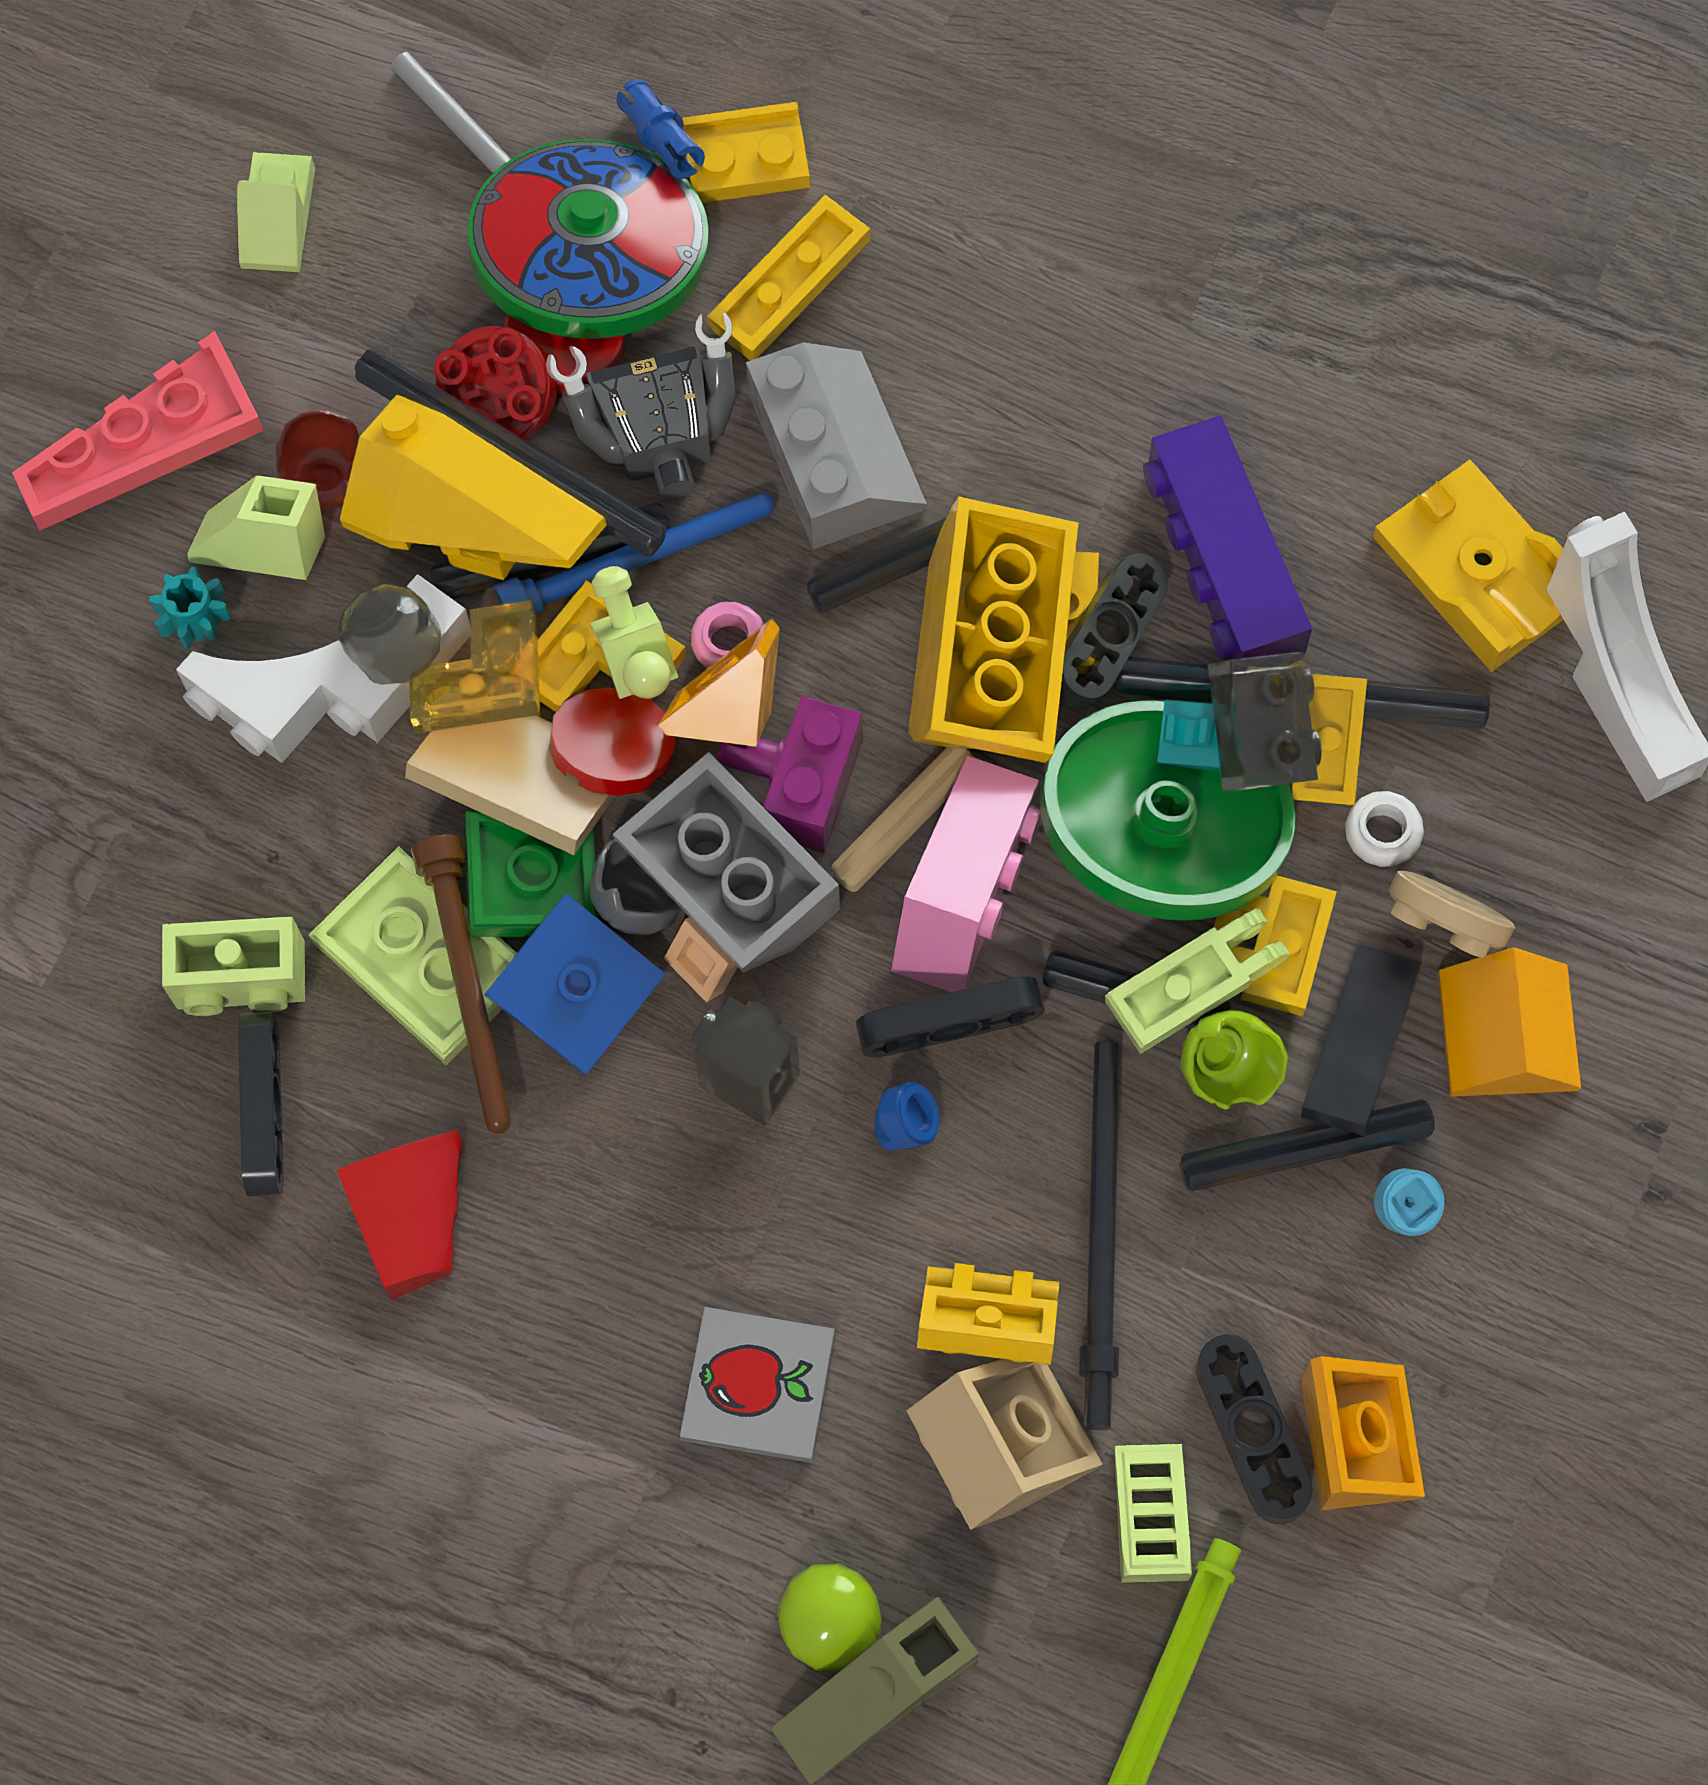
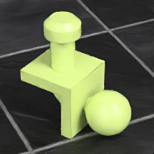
M617 566L602 569L592 580V586L595 595L604 599L609 616L591 622L590 626L594 637L603 651L619 699L633 694L640 698L659 696L666 690L671 680L679 678L661 622L648 602L635 607L632 606L627 591L632 583L627 570Z

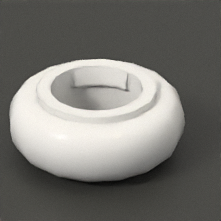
M1390 791L1372 792L1361 797L1349 810L1345 822L1346 840L1352 851L1366 863L1379 867L1397 866L1409 860L1420 848L1424 835L1423 820L1416 806L1403 795ZM1380 815L1391 817L1399 823L1402 829V836L1394 842L1384 843L1377 841L1369 834L1366 828L1367 821L1372 817Z

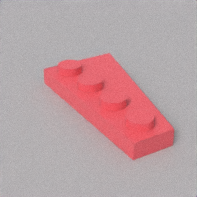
M215 331L197 342L200 350L178 365L172 360L153 373L156 381L129 400L122 395L106 406L103 418L85 431L79 428L73 429L12 472L39 531L264 431L260 419Z

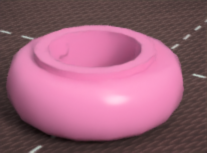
M720 602L708 607L697 617L691 630V647L697 660L708 669L731 651L721 650L711 643L712 635L718 629L725 626H734L743 630L747 637H749L763 626L764 623L761 617L749 606L738 602Z

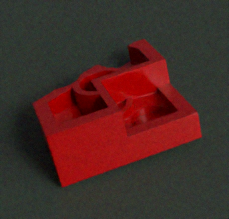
M457 1130L408 1143L336 1170L383 1287L391 1300L452 1274L455 1248L452 1242L453 1228L459 1202V1194L457 1192L460 1154H463V1142Z

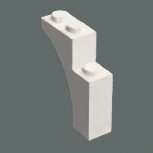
M1622 512L1605 521L1600 516L1589 518L1575 526L1568 533V539L1560 557L1556 561L1557 565L1546 591L1583 652L1572 677L1645 801L1648 802L1700 778L1708 766V742L1679 692L1660 648L1641 582L1637 550L1638 532L1627 514Z
M417 574L385 610L358 630L330 645L297 656L265 661H235L215 658L192 651L176 671L187 691L183 698L191 708L209 721L219 716L234 727L230 731L231 735L252 754L260 756L263 751H266L283 763L326 712L347 733L356 736L361 730L378 743L473 633L466 609Z

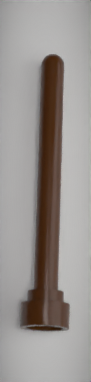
M454 834L435 835L413 844L411 847L416 874L424 877L427 886L433 887L485 1124L488 1130L500 1134L509 1129L511 1116L458 886V880L463 877L461 868L466 865L465 854L460 836Z

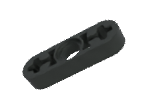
M1136 553L1127 556L1113 567L1106 575L1067 639L1059 699L1065 705L1073 708H1084L1107 693L1148 626L1168 589V579L1165 570L1153 557ZM1134 575L1141 580L1139 585L1141 594L1127 604L1121 601V599L1131 589L1134 581L1131 576ZM1098 616L1109 617L1117 623L1121 631V642L1119 645L1109 644L1100 637L1096 628ZM1089 657H1092L1097 661L1087 671L1084 677L1087 685L1082 687L1075 681L1078 676V671L1075 668Z

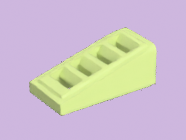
M1182 1444L1115 1446L1121 1583L1189 1581L1192 1570ZM1168 1464L1169 1477L1131 1478L1130 1465ZM1170 1491V1502L1133 1503L1132 1492ZM1171 1517L1172 1528L1134 1529V1518ZM1173 1543V1554L1136 1555V1544Z

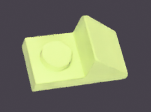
M253 152L249 181L241 180L238 181L237 185L239 264L242 269L300 272L315 174L312 156Z

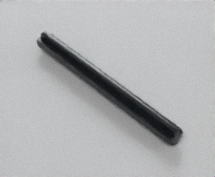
M368 349L356 362L354 369L356 371L355 378L358 382L390 401L396 395H399L451 418L602 515L607 524L603 531L644 556H653L659 547L662 546L666 538V527L663 523L375 349Z
M1129 656L1116 677V687L1121 693L1235 704L1240 667ZM1367 680L1363 717L1477 729L1485 727L1489 718L1490 699L1489 695L1485 692Z

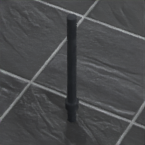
M1100 1041L1094 1044L1086 1345L1079 1348V1375L1085 1377L1084 1428L1089 1430L1111 1429L1112 1378L1119 1376V1348L1113 1346L1120 1044L1113 1041Z

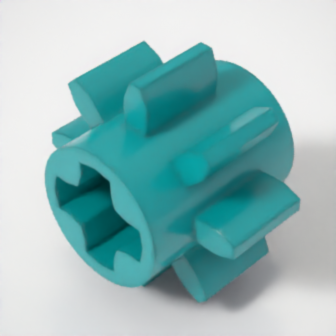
M191 567L188 574H181L175 577L165 574L163 576L165 585L161 595L149 597V602L154 612L161 615L155 622L160 635L164 638L176 632L184 649H189L192 642L204 639L215 642L217 640L215 630L219 621L231 619L226 603L219 601L225 594L219 579H212L204 584L196 567Z

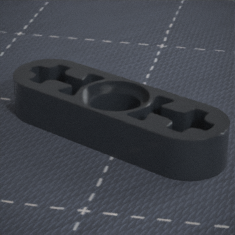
M1016 977L878 1009L861 1016L855 1024L863 1055L866 1057H884L1025 1024L1043 1015L1045 1008L1037 979L1034 977Z
M274 1011L243 1013L239 1015L238 1020L243 1184L248 1197L282 1194L284 1186L281 1062L278 1023Z
M1226 1334L1214 1337L1205 1344L1197 1361L1196 1375L1253 1510L1267 1522L1273 1524L1290 1523L1303 1514L1311 1501L1313 1492L1311 1478L1254 1348L1245 1339L1236 1335ZM1225 1351L1226 1356L1230 1360L1241 1358L1244 1363L1237 1374V1381L1242 1393L1245 1394L1252 1387H1255L1259 1396L1242 1398L1229 1409H1225L1221 1401L1231 1400L1234 1394L1228 1378L1225 1375L1214 1377L1210 1372L1218 1360L1217 1353ZM1247 1411H1257L1264 1414L1272 1424V1439L1260 1447H1250L1242 1443L1238 1439L1234 1427L1238 1416ZM1279 1448L1283 1450L1286 1458L1276 1459L1274 1467L1279 1479L1283 1483L1294 1481L1298 1488L1290 1498L1291 1507L1283 1508L1278 1499L1267 1502L1263 1493L1268 1490L1271 1478L1265 1464L1253 1472L1248 1462L1265 1460L1272 1456Z

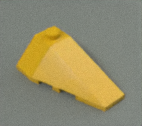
M399 395L392 399L359 437L340 515V522L344 528L388 548L409 550L411 544L416 543L440 546L443 554L462 555V549L497 552L503 561L571 568L607 525L602 515L451 418Z

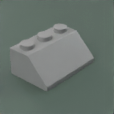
M803 342L746 362L749 398L813 550L927 510V503L861 351Z
M709 752L613 833L614 839L743 973L794 951L840 910L839 884Z

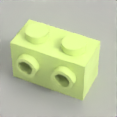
M293 917L162 924V987L177 1009H184V1012L189 1015L212 1016L220 1014L223 1011V1007L248 1005L249 1009L258 1012L281 1011L288 1007V1003L305 1002V941Z

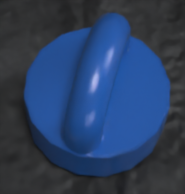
M907 1082L891 1087L884 1092L875 1116V1133L881 1147L889 1151L898 1149L910 1150L927 1145L934 1140L939 1128V1110L935 1099L927 1088L917 1082Z

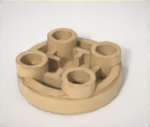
M1397 871L1388 890L1390 896L1395 900L1390 912L1394 917L1423 930H1426L1427 925L1433 922L1453 932L1449 940L1452 945L1483 959L1491 947L1498 949L1506 947L1515 929L1514 924L1509 919L1492 908L1455 889L1416 873Z

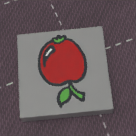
M704 1307L681 1426L680 1440L812 1463L835 1329Z

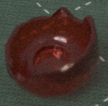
M318 410L302 412L284 424L276 444L275 465L278 479L316 484L320 510L342 507L359 441L355 423L331 411Z

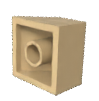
M1000 1359L967 1369L953 1375L906 1410L919 1434L922 1445L929 1452L951 1493L955 1506L961 1511L970 1530L1010 1516L1103 1465L1047 1364L1014 1362L1008 1359Z

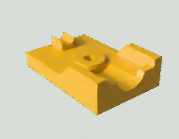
M1471 460L1465 462L1439 482L1436 481L1432 487L1421 495L1418 494L1414 500L1375 527L1373 533L1375 541L1491 672L1564 620L1546 591L1563 547L1555 538L1534 531ZM1479 553H1485L1491 558V563L1486 566L1476 563L1474 556Z

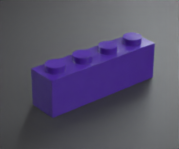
M1222 415L1152 437L1149 462L1143 464L1145 481L1154 499L1162 497L1169 513L1168 516H1165V526L1174 550L1180 551L1184 549L1191 566V569L1187 570L1190 590L1198 605L1207 604L1214 621L1209 625L1210 635L1218 656L1221 659L1229 657L1232 667L1260 669L1305 654L1312 633V626Z

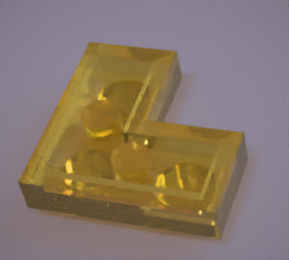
M531 600L471 609V659L409 668L410 721L416 734L540 715L537 615Z

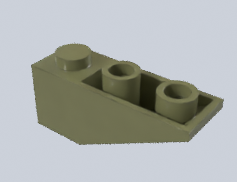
M937 1597L880 1638L771 1727V1730L808 1784L813 1785L977 1665L979 1653L940 1598Z

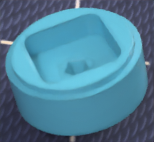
M1398 1169L1386 1175L1379 1183L1375 1192L1374 1207L1378 1219L1387 1229L1403 1235L1418 1236L1432 1230L1441 1219L1444 1210V1194L1439 1183L1430 1174L1414 1169Z

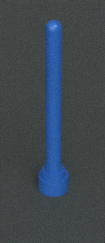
M758 493L667 529L665 533L666 538L662 546L659 547L653 556H644L627 545L536 582H533L531 578L520 581L515 576L493 585L498 605L511 631L534 623V616L544 612L543 605L576 593L586 580L592 584V580L600 570L617 566L629 572L767 517L774 511L775 501L768 493Z

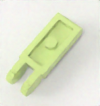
M1259 908L1244 914L1218 931L1215 927L1105 995L1106 1004L1140 1054L1250 987L1251 981L1264 976L1289 957L1290 952L1282 941L1264 947L1242 963H1239L1231 952L1230 948L1254 937L1268 922Z

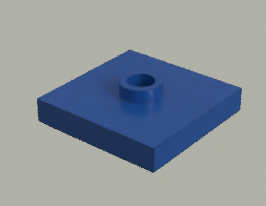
M564 894L484 993V996L584 1076L587 1075L666 974L568 894Z

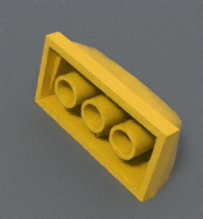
M963 497L957 498L940 530L928 567L908 733L914 742L955 749H980L1047 763L1054 755L1078 522Z

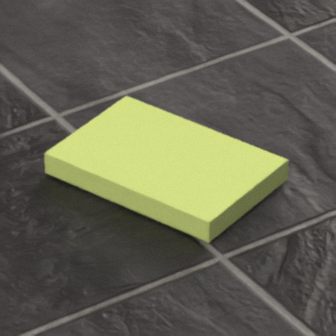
M398 847L309 934L312 943L437 1058L447 1065L467 1045V1039L433 887L427 886L424 877L416 874L413 859ZM463 905L468 926V909ZM470 937L483 996L517 954L500 937ZM484 996L490 1022L501 1009Z

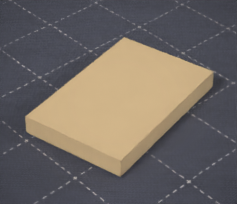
M466 685L406 764L405 778L572 855H575L615 798L614 795L593 793L580 787L578 778L572 776L568 771L565 776L556 768L549 751L551 722L469 685Z

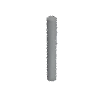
M408 52L400 53L391 64L392 70L492 173L511 160L500 146Z

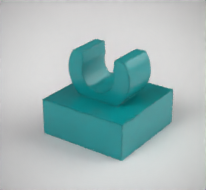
M1164 700L1157 763L1168 767L1224 771L1231 709L1227 705Z

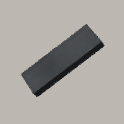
M1359 944L1302 1105L1301 1117L1362 1136L1365 1135L1420 975L1422 962Z

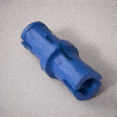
M635 79L626 83L623 87L632 96L634 103L632 104L627 96L620 91L617 94L616 102L619 109L637 127L636 133L640 142L651 151L657 152L668 166L669 171L676 178H689L697 173V169L686 156L689 154L696 164L702 166L705 159L704 151L695 144L683 129L684 123L679 113L674 108L672 110L670 106L664 105L645 80Z

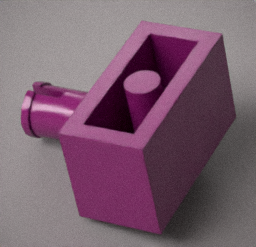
M801 696L787 738H783L778 743L760 737L756 746L721 742L717 761L723 767H729L769 779L770 788L763 808L802 847L825 853L863 742L862 713Z

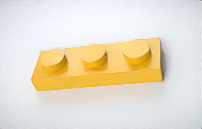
M824 195L707 316L708 328L721 337L726 330L723 312H725L732 323V333L726 342L750 361L757 359L871 241V229L827 195Z

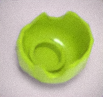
M1227 1010L1200 1019L1198 1025L1192 1027L1182 1044L1180 1069L1190 1090L1195 1095L1211 1104L1215 1103L1219 1108L1228 1110L1231 1105L1237 1103L1251 1102L1256 1105H1262L1267 1102L1285 1081L1289 1057L1280 1036L1258 1017L1242 1011Z
M840 1563L813 1564L790 1579L778 1603L777 1617L779 1630L785 1644L790 1649L793 1657L816 1671L844 1669L876 1643L877 1637L881 1633V1613L877 1596L872 1586L858 1572Z

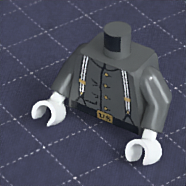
M723 312L726 330L720 338L716 339L705 336L702 331V314L699 315L695 330L697 337L702 343L706 344L707 353L702 355V357L698 345L586 373L588 384H583L581 379L586 371V358L582 351L576 347L570 346L571 354L576 360V368L568 376H563L559 373L553 355H549L547 358V372L556 381L563 382L566 391L562 394V398L579 440L607 464H621L628 479L638 480L655 476L659 494L665 499L680 498L688 495L695 489L690 466L706 463L711 459L710 442L717 440L724 434L735 403L736 392L732 354L725 351V342L732 333V323L725 312Z

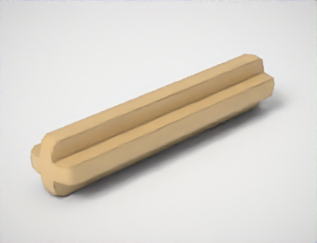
M946 747L832 864L831 874L837 882L850 892L858 891L948 799L966 757H975L967 749Z

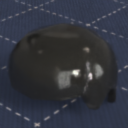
M379 584L357 595L341 616L338 631L340 633L339 642L344 653L373 683L381 685L405 683L426 671L440 652V625L426 602L408 587Z

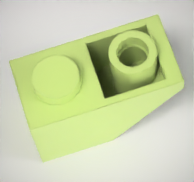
M256 475L207 511L187 553L189 562L307 580L325 539L316 484Z

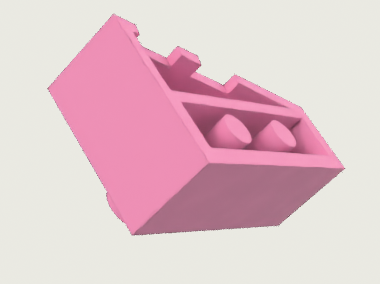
M970 756L966 757L905 895L891 972L950 993L966 989L985 938L992 939L999 923L1004 903L999 901L1003 889L1011 892L1018 878L1024 855L1017 853L1021 842L1031 845L1037 833L1041 815L1040 807L1034 806V800L1039 780Z

